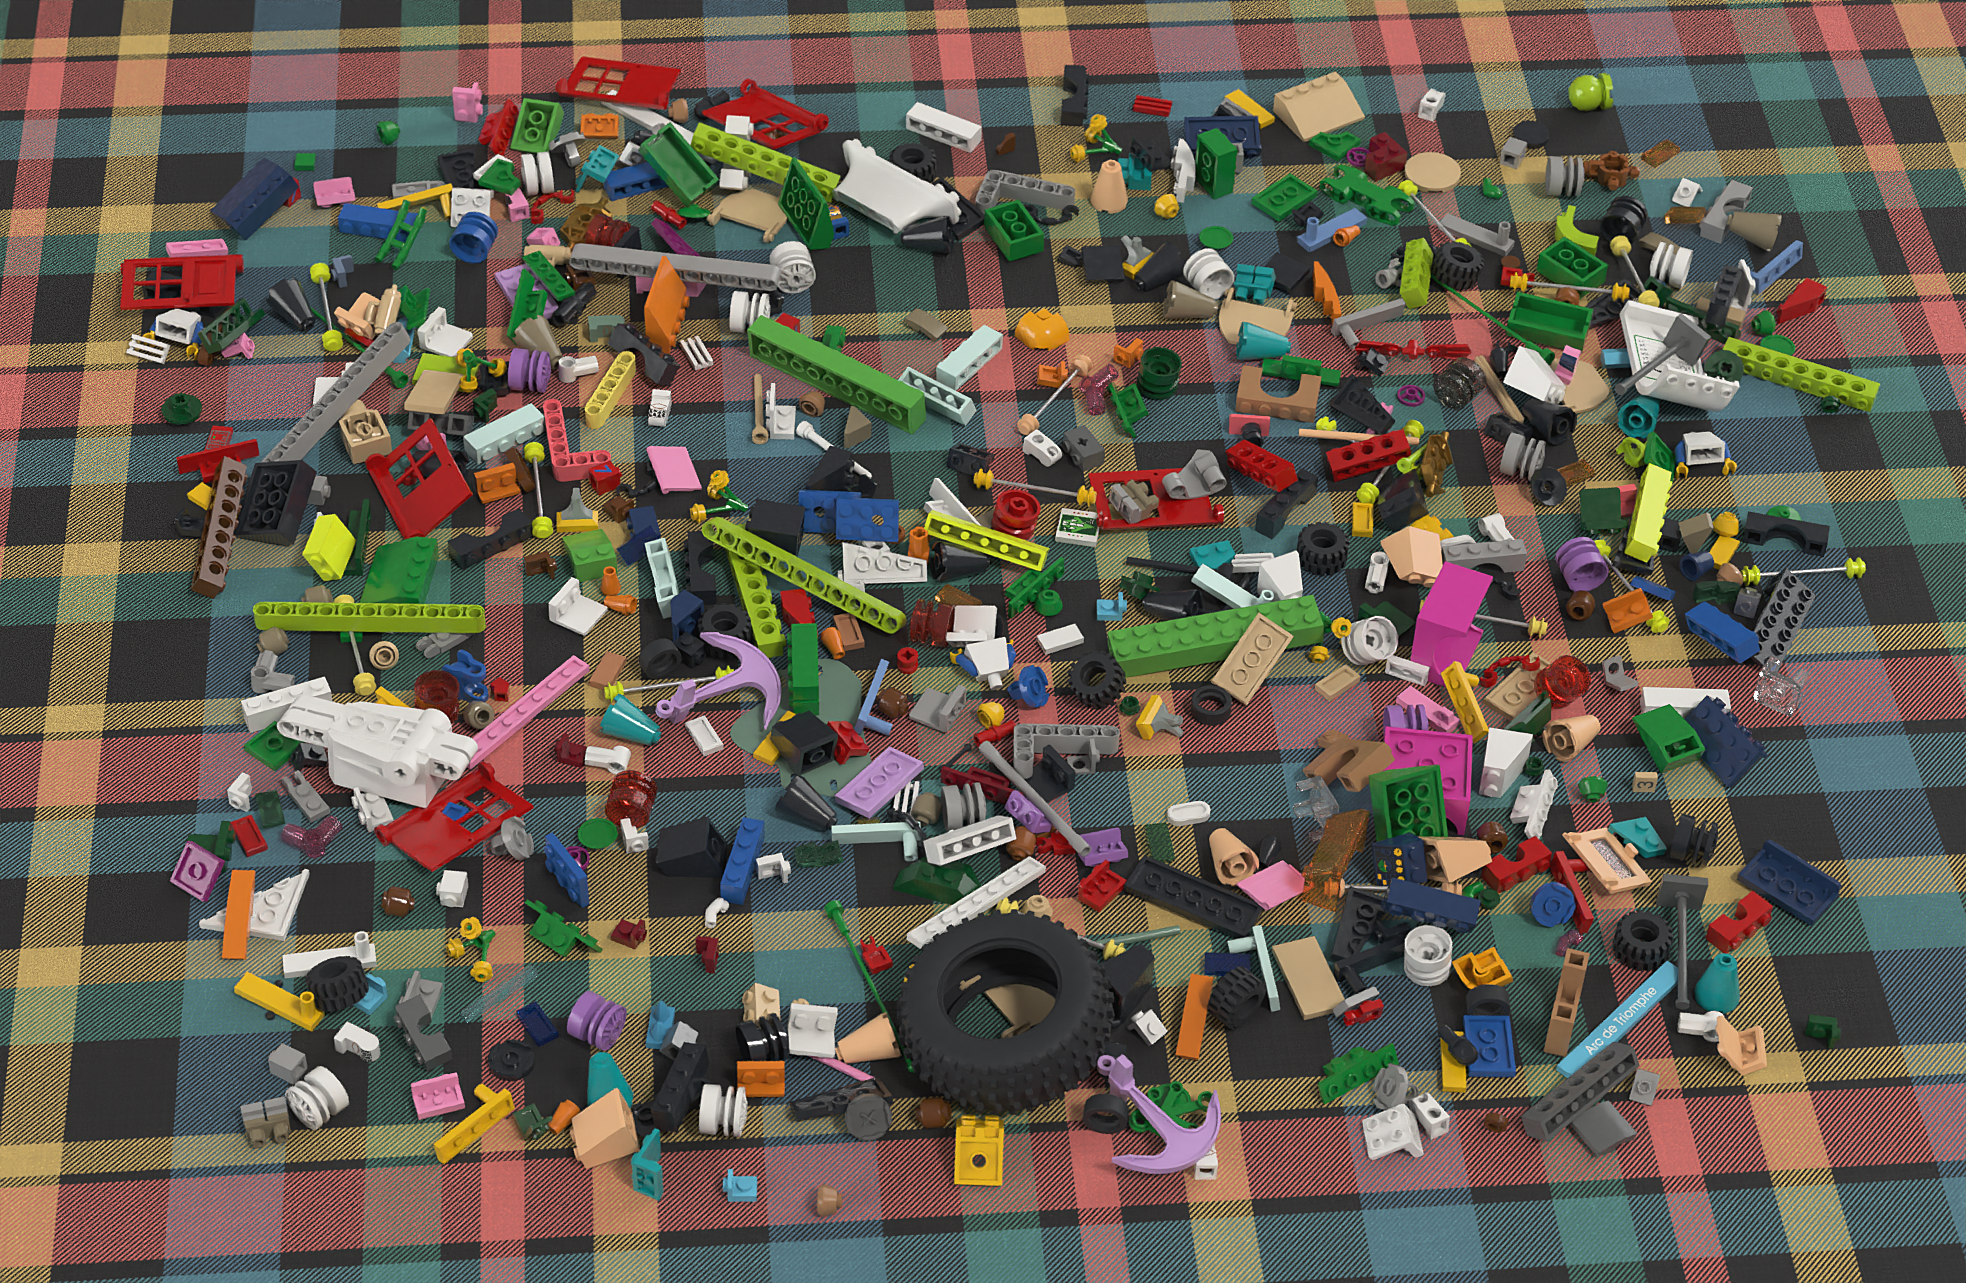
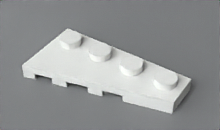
M842 542L844 582L864 580V584L927 581V561L924 559Z

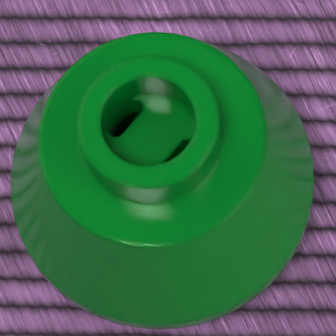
M380 121L376 128L379 138L384 144L392 145L399 138L400 128L398 124L392 121Z
M1764 310L1755 315L1751 321L1752 330L1759 335H1772L1776 328L1773 314Z
M1053 590L1042 591L1034 602L1035 610L1047 617L1058 614L1063 607L1058 593Z
M1598 776L1585 777L1578 783L1582 797L1590 803L1599 802L1604 797L1608 787L1607 781Z

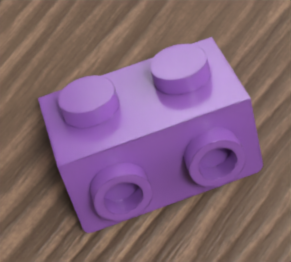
M1017 790L1012 791L1004 808L1032 833L1050 832L1053 825L1044 817V814Z
M1119 828L1080 835L1091 846V852L1087 856L1082 857L1078 853L1085 866H1096L1105 859L1110 862H1118L1121 859L1128 858V849L1121 841Z

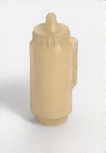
M533 244L525 246L524 256L540 251L554 268L555 265L570 264L571 248Z
M396 284L391 289L385 290L380 302L369 301L364 320L369 322L375 330L374 334L377 336L390 324L396 322L401 304V293L397 291ZM379 307L375 322H372L375 308Z

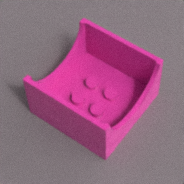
M1446 561L1444 562L1417 617L1410 660L1430 667L1427 677L1428 682L1446 687L1441 672L1454 661L1460 662L1464 672L1466 671L1484 631L1474 626L1472 622L1493 581V576Z
M1386 726L1383 742L1391 748V754L1395 761L1383 771L1435 764L1440 765L1446 818L1455 824L1458 835H1464L1471 797L1473 735Z

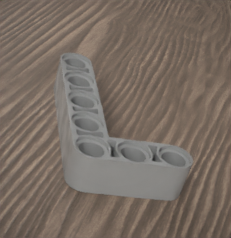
M990 170L987 172L975 199V206L982 213H985V209L995 207L999 197L1013 200L1019 199L1022 202L1062 210L1067 205H1075V189L1069 185L999 170Z
M1018 724L1014 727L1013 769L1023 779L1031 777L1033 774L1034 753H1043V748L1049 744L1058 753L1088 754L1089 739L1094 738L1095 748L1099 749V754H1115L1119 750L1120 731L1117 727L1110 725Z

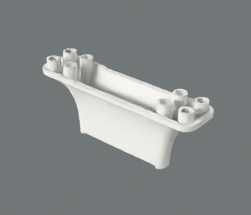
M857 139L844 142V156L849 171L841 184L832 191L833 197L837 202L841 201L892 229L895 234L922 218L950 216L953 225L959 221L961 211L957 207L956 202L959 201V197L955 192L947 193L942 185L937 184L934 186L877 156L872 147H862V144Z

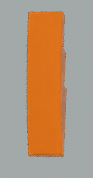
M1314 261L1312 274L1314 302H1322L1323 315H1331L1333 325L1334 319L1341 317L1339 298L1328 274L1319 262Z
M232 870L225 918L223 959H247L248 938H250L251 916H253L256 871Z
M1191 973L1176 1050V1057L1199 1061L1208 1013L1207 1005L1211 996L1214 977Z

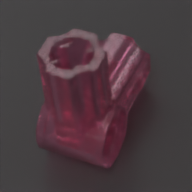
M1107 364L1092 377L1084 376L1079 382V390L1085 394L1088 411L1092 416L1102 415L1106 412L1103 398L1105 387L1119 377L1118 371L1111 364Z
M331 815L326 817L315 829L307 830L288 823L284 827L281 838L282 841L305 850L308 857L319 858L325 854V846L342 830V823Z

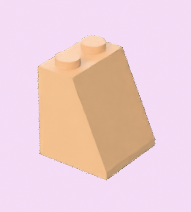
M1408 526L1381 540V545L1399 579L1409 581L1411 584H1421L1428 588L1433 586L1443 566L1439 534Z
M1417 836L1423 839L1427 879L1451 883L1492 862L1491 850L1486 841L1463 837Z
M618 1088L613 1089L572 1118L573 1128L570 1129V1133L574 1143L576 1142L577 1145L574 1148L575 1157L578 1162L582 1161L586 1169L640 1151L633 1114Z

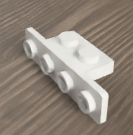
M934 478L929 495L935 501L926 502L924 510L928 514L930 511L935 510L980 525L939 478Z
M1550 769L1544 771L1539 785L1520 787L1510 816L1513 824L1527 822L1525 834L1528 839L1534 836L1539 839L1542 835V829L1547 820V814L1550 805H1552L1555 790L1558 787L1557 779L1553 776Z

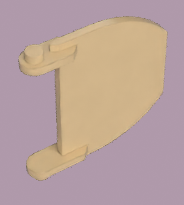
M748 189L725 198L713 211L712 215H708L707 221L710 225L715 226L724 217L764 230L766 232L763 241L769 243L774 240V236L785 225L788 218L778 205L780 197L755 189Z
M1230 287V289H1226L1225 296L1227 298H1224L1219 313V327L1222 335L1229 343L1237 344L1239 342L1238 332L1242 322H1249L1282 336L1287 335L1294 316L1292 310L1296 311L1297 303H1294V300H1289L1287 310L1284 311L1232 300L1235 288Z
M1560 358L1554 359L1549 365L1554 373ZM1578 361L1570 384H1564L1566 388L1564 390L1565 396L1561 401L1562 406L1570 407L1577 414L1595 409L1606 400L1610 389L1593 365Z
M980 975L966 982L964 980L961 981L960 989L964 990L981 978ZM1003 985L983 992L1013 1026L1002 1033L1001 1039L1013 1037L1030 1030V1026L1040 1023L1049 1014L1056 1001L1045 991L1027 985Z

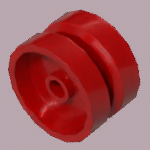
M1021 490L1002 492L997 498L991 520L993 530L1023 540L1029 539L1034 534L1041 507L1039 501L1033 495Z

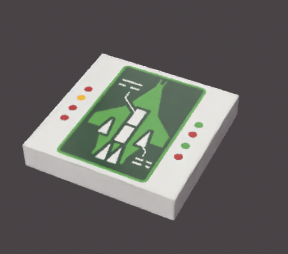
M1062 508L1055 542L1096 547L1100 527L1097 526V513Z

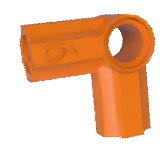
M915 527L910 530L908 556L924 559L928 565L930 535L924 527Z

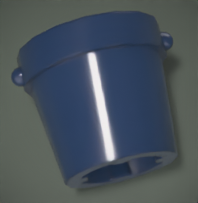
M1708 551L1689 553L1680 560L1682 574L1691 581L1699 579L1714 566V559Z

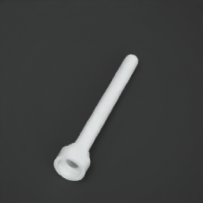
M807 421L801 422L796 429V433L803 439L810 438L826 451L830 445L833 446L815 433L813 426ZM855 462L853 471L860 476L866 474L868 477H872L870 472Z

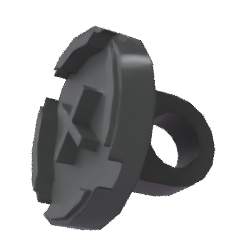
M862 1094L855 1097L848 1104L845 1111V1123L849 1132L858 1137V1139L864 1141L875 1140L882 1137L888 1127H890L892 1112L888 1103L881 1096Z

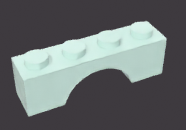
M665 538L645 543L655 581L656 587L654 588L657 602L664 619L671 617L670 601L675 595L679 594L669 548Z

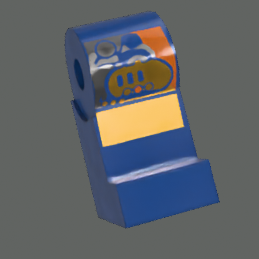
M838 206L829 207L834 229L833 240L849 236V220L847 217H843ZM839 228L843 231L840 233H836L835 229Z

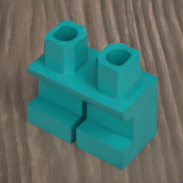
M1129 153V159L1118 158L1124 183L1128 184V189L1151 191L1152 172L1143 166L1141 161L1131 153Z
M1238 264L1236 270L1237 277L1234 282L1236 300L1245 302L1248 295H1254L1253 302L1263 305L1266 297L1271 296L1276 279L1274 269L1256 266L1255 269V266Z

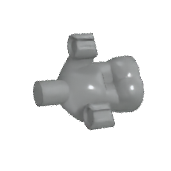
M1398 258L1390 261L1388 269H1383L1376 273L1375 281L1379 287L1387 288L1392 284L1401 287L1399 277L1402 276L1403 269H1395V266L1400 265Z

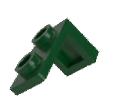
M534 1103L512 1114L525 1140L530 1137L535 1140L546 1134L545 1131L550 1129L549 1125L553 1121L552 1116L542 1119Z

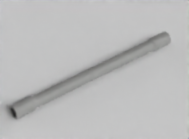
M985 741L979 746V751L1044 814L1047 820L1069 841L1070 845L1082 857L1087 856L1091 852V846L1074 832L1011 767L989 741Z

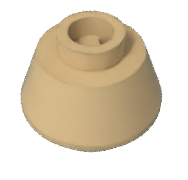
M381 641L371 648L369 657L373 666L381 670H387L395 666L399 658V652L391 642Z
M1042 895L1031 896L1022 908L1023 914L1027 913L1028 910L1034 911L1035 916L1040 918L1044 914L1051 918L1053 914L1052 906L1047 898Z

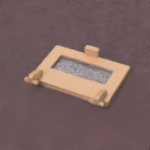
M1607 827L1582 833H1563V837L1610 894L1651 885L1652 881L1633 859L1638 854L1636 848L1631 843L1627 844L1624 848L1616 837L1609 833Z

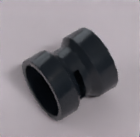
M1252 422L1245 424L1241 428L1243 440L1245 439L1259 447L1263 446L1264 441L1260 425Z

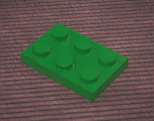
M1289 173L1252 197L1251 204L1277 221H1281L1290 215L1293 209L1297 210L1317 197V190Z

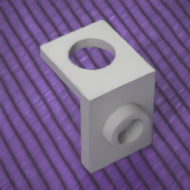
M1620 655L1602 661L1605 685L1620 692L1638 686L1637 680L1624 675L1622 657ZM1616 662L1618 666L1617 671L1610 674L1609 666Z
M1094 738L1089 739L1088 755L1067 757V763L1076 771L1075 775L1095 774L1096 762H1100L1099 749L1095 748ZM1080 761L1085 764V767L1076 769L1073 767V763Z
M1638 1068L1629 1099L1652 1105L1660 1074Z

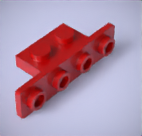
M510 99L505 101L502 111L491 113L486 117L479 137L482 145L490 143L489 146L496 155L504 156L519 114L518 107Z
M256 439L179 456L176 458L179 474L200 470L204 483L212 482L215 469L224 456L240 463L241 460L259 456L258 442Z

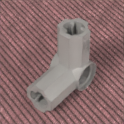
M265 650L263 653H260L256 665L251 669V688L256 693H266L269 690L276 691L294 686L295 675L274 672L278 663V656L273 651Z

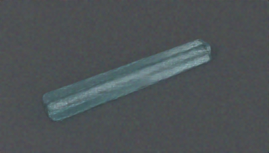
M530 965L460 1012L462 1020L466 1023L470 1022L538 976L537 970Z

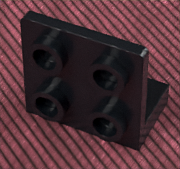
M1050 744L1045 746L1042 753V762L1034 766L1032 776L1024 780L1048 803L1075 789L1076 771Z

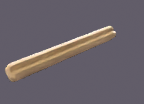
M1483 355L1476 356L1475 365L1508 416L1524 423L1523 415Z

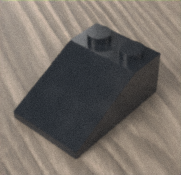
M830 445L806 483V490L842 491L844 486L853 485L855 476L852 475L855 462L852 461V452ZM815 507L814 512L821 509L822 507Z
M1415 468L1379 488L1378 507L1382 520L1393 532L1429 514Z

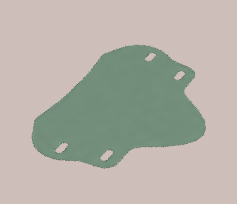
M818 659V665L822 666L823 675L819 676V715L815 716L825 724L828 721H848L854 729L861 712V680L848 666L840 661ZM788 669L777 671L779 678L782 676L786 678V686L781 687L780 703L767 729H764L763 715L766 701L746 712L731 727L730 736L733 742L739 748L752 755L771 732L772 726L779 722L787 710L794 713L793 707H789V694L793 693H789L788 678L793 677H788ZM863 729L861 735H860V734H858V735H859L860 737H862L863 740H864V742H865L864 729ZM869 751L866 756H850L845 765H840L834 757V761L801 776L819 794L835 797L841 789L872 761ZM781 755L774 764L779 768L781 785L786 789L791 782L790 776L794 773ZM831 780H836L837 790L832 791L830 788Z

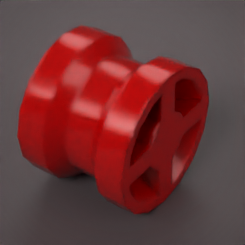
M909 647L899 650L897 654L898 670L903 674H913L918 669V652Z

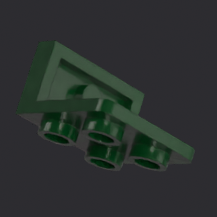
M1618 487L1580 490L1581 530H1588V534L1601 533V529H1608V533L1621 532V528H1627V520L1621 519V497Z
M1384 601L1375 608H1372L1367 603L1359 606L1357 621L1374 616L1385 617L1396 628L1398 638L1414 627L1415 621L1389 602Z
M221 821L218 835L190 834L187 841H193L225 861L221 872L226 873L228 862L232 858V844L235 843L236 838L231 822Z

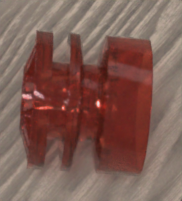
M598 213L589 224L585 244L612 247L632 226L629 222H622L619 219L613 221V218Z
M918 599L910 621L911 642H918L920 638L921 643L926 644L930 635L932 636V646L947 648L949 643L946 641L947 632H953L955 605L940 603L937 610L934 611L933 601H928L926 605L925 599Z
M1570 655L1558 657L1537 673L1534 680V689L1537 697L1546 690L1549 693L1551 708L1553 709L1567 707L1584 695L1591 685V675L1587 666L1577 657Z
M432 670L423 673L414 684V708L421 710L437 709L447 715L451 724L455 722L459 716V682L456 677L442 670Z
M627 770L617 773L613 778L610 794L605 803L604 812L607 818L620 827L621 819L626 818L630 819L631 826L636 828L645 826L650 819L652 806L657 796L658 787L655 781L639 771Z

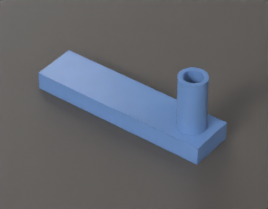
M1356 208L1318 226L1319 220L1317 218L1310 217L1307 220L1306 233L1298 236L1297 243L1308 252H1311L1333 241V235L1337 229L1353 225L1361 227L1367 224V217Z
M1797 240L1758 273L1750 271V275L1755 281V290L1752 292L1759 295L1802 259L1803 242Z
M881 659L854 728L857 734L861 735L863 728L866 727L888 736L893 724L869 715L889 664L886 660Z

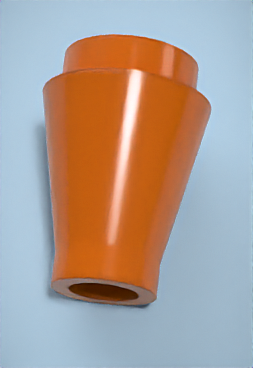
M1357 225L1339 228L1333 235L1334 242L1338 246H1347L1360 234V229Z
M611 566L603 570L600 590L605 596H616L621 590L616 569Z
M630 594L607 595L604 600V606L629 615L635 613L637 599Z
M835 627L825 629L821 633V642L834 659H841L845 656L840 631Z
M566 1100L564 1103L561 1102L552 1117L553 1121L549 1125L550 1129L548 1130L558 1135L572 1123V1118L580 1113V1109L570 1100Z

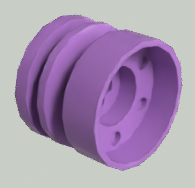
M514 348L510 356L508 368L509 388L525 390L528 382L530 391L535 392L537 389L538 392L545 393L551 374L549 352L542 351L540 354L539 351L534 350L530 359L529 350Z
M1578 537L1567 541L1556 553V563L1564 575L1569 588L1573 591H1590L1602 584L1608 576L1609 569L1605 560L1601 556L1595 542L1588 537Z
M1417 704L1415 709L1413 705H1408L1406 714H1404L1401 705H1386L1383 715V732L1385 733L1386 726L1428 731V719L1424 705Z
M586 991L577 1000L570 1013L567 1032L582 1041L588 1040L590 1045L606 1051L612 1047L623 1030L627 1016L626 1008L619 1004L616 1005L611 1000L606 1001L603 996L592 991Z

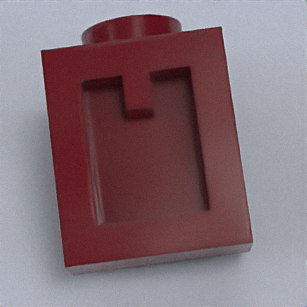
M564 733L561 739L556 741L554 751L557 753V762L582 768L585 763L587 746L569 742V734Z
M621 919L611 934V941L635 950L640 942H644L647 936L645 920L640 919L636 925Z
M697 936L695 940L696 953L702 954V963H705L706 973L715 974L720 953L719 938Z

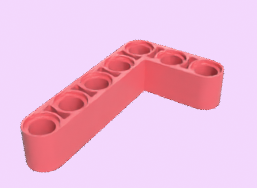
M549 399L544 402L545 428L555 480L565 482L589 479V468L609 460L611 461V454L606 450L569 453L561 403L556 399Z

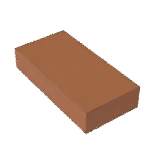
M850 613L833 616L835 628L841 633L844 651L864 648V639L856 617Z
M607 651L589 680L590 686L604 690V687H608V682L613 686L627 663L626 657Z

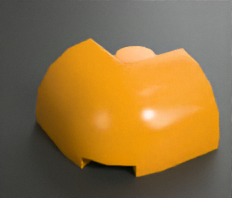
M1045 308L1035 314L1031 311L1026 313L1019 321L1015 330V337L1033 350L1035 348H1047L1050 351L1070 340L1069 330L1064 319L1058 313L1052 315Z
M1494 947L1476 956L1471 952L1452 961V965L1461 981L1470 990L1480 985L1493 984L1503 987L1513 982L1512 975Z

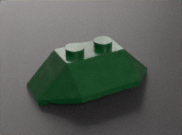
M1544 690L1503 730L1533 734V737L1535 735L1540 737L1543 731L1546 730L1547 723L1551 720V699L1549 693ZM1533 737L1531 745L1536 741Z
M924 856L900 870L893 890L953 905L982 886L971 865L957 861L938 865L929 863L927 856Z

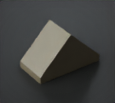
M855 406L850 408L844 432V448H850L871 437V422Z
M1704 513L1679 522L1682 538L1689 552L1692 554L1697 553L1714 528L1710 513Z

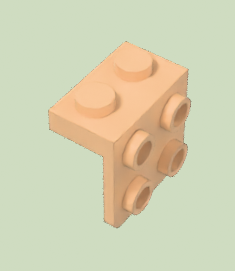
M362 293L349 311L338 307L334 313L339 319L338 323L345 328L349 327L358 335L372 340L375 337V330L364 318L369 301L380 302L381 300L368 293ZM379 307L375 308L372 322H375Z
M1722 1015L1718 1016L1715 1028L1719 1036V1044H1717L1719 1054L1725 1057L1731 1067L1735 1068L1742 1076L1766 1068L1767 1061L1763 1029L1758 1025L1737 1032Z

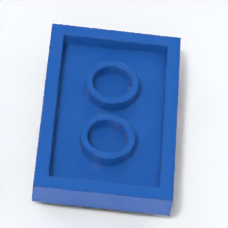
M553 832L546 835L544 851L547 855V860L545 861L547 869L551 873L554 872L561 887L565 886L573 902L576 901L581 908L589 905L587 875Z
M1464 1015V1036L1478 1051L1477 1061L1468 1066L1469 1077H1515L1516 1067L1510 1016Z

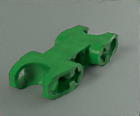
M1341 164L1336 165L1333 176L1336 179L1326 177L1320 180L1319 189L1325 195L1340 204H1346L1348 201H1351L1366 208L1367 215L1380 223L1391 226L1398 225L1401 217L1398 211L1411 212L1414 209L1415 202L1402 190L1391 185L1385 189L1368 182L1364 172L1353 167ZM1339 170L1343 171L1345 175H1341ZM1325 183L1331 186L1333 190H1329L1325 186ZM1401 200H1405L1409 207L1404 205ZM1389 214L1393 215L1395 220H1392Z

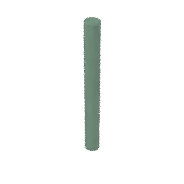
M1179 925L1094 942L1106 945L1108 941L1114 939L1115 945L1118 946L1120 943L1125 945L1177 935L1181 931ZM1092 946L1093 951L1100 949L1095 946Z

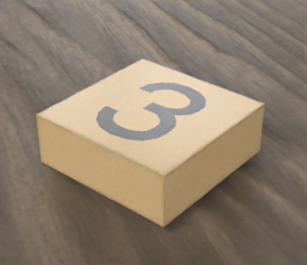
M1635 772L1632 784L1633 792H1655L1658 779L1657 772Z

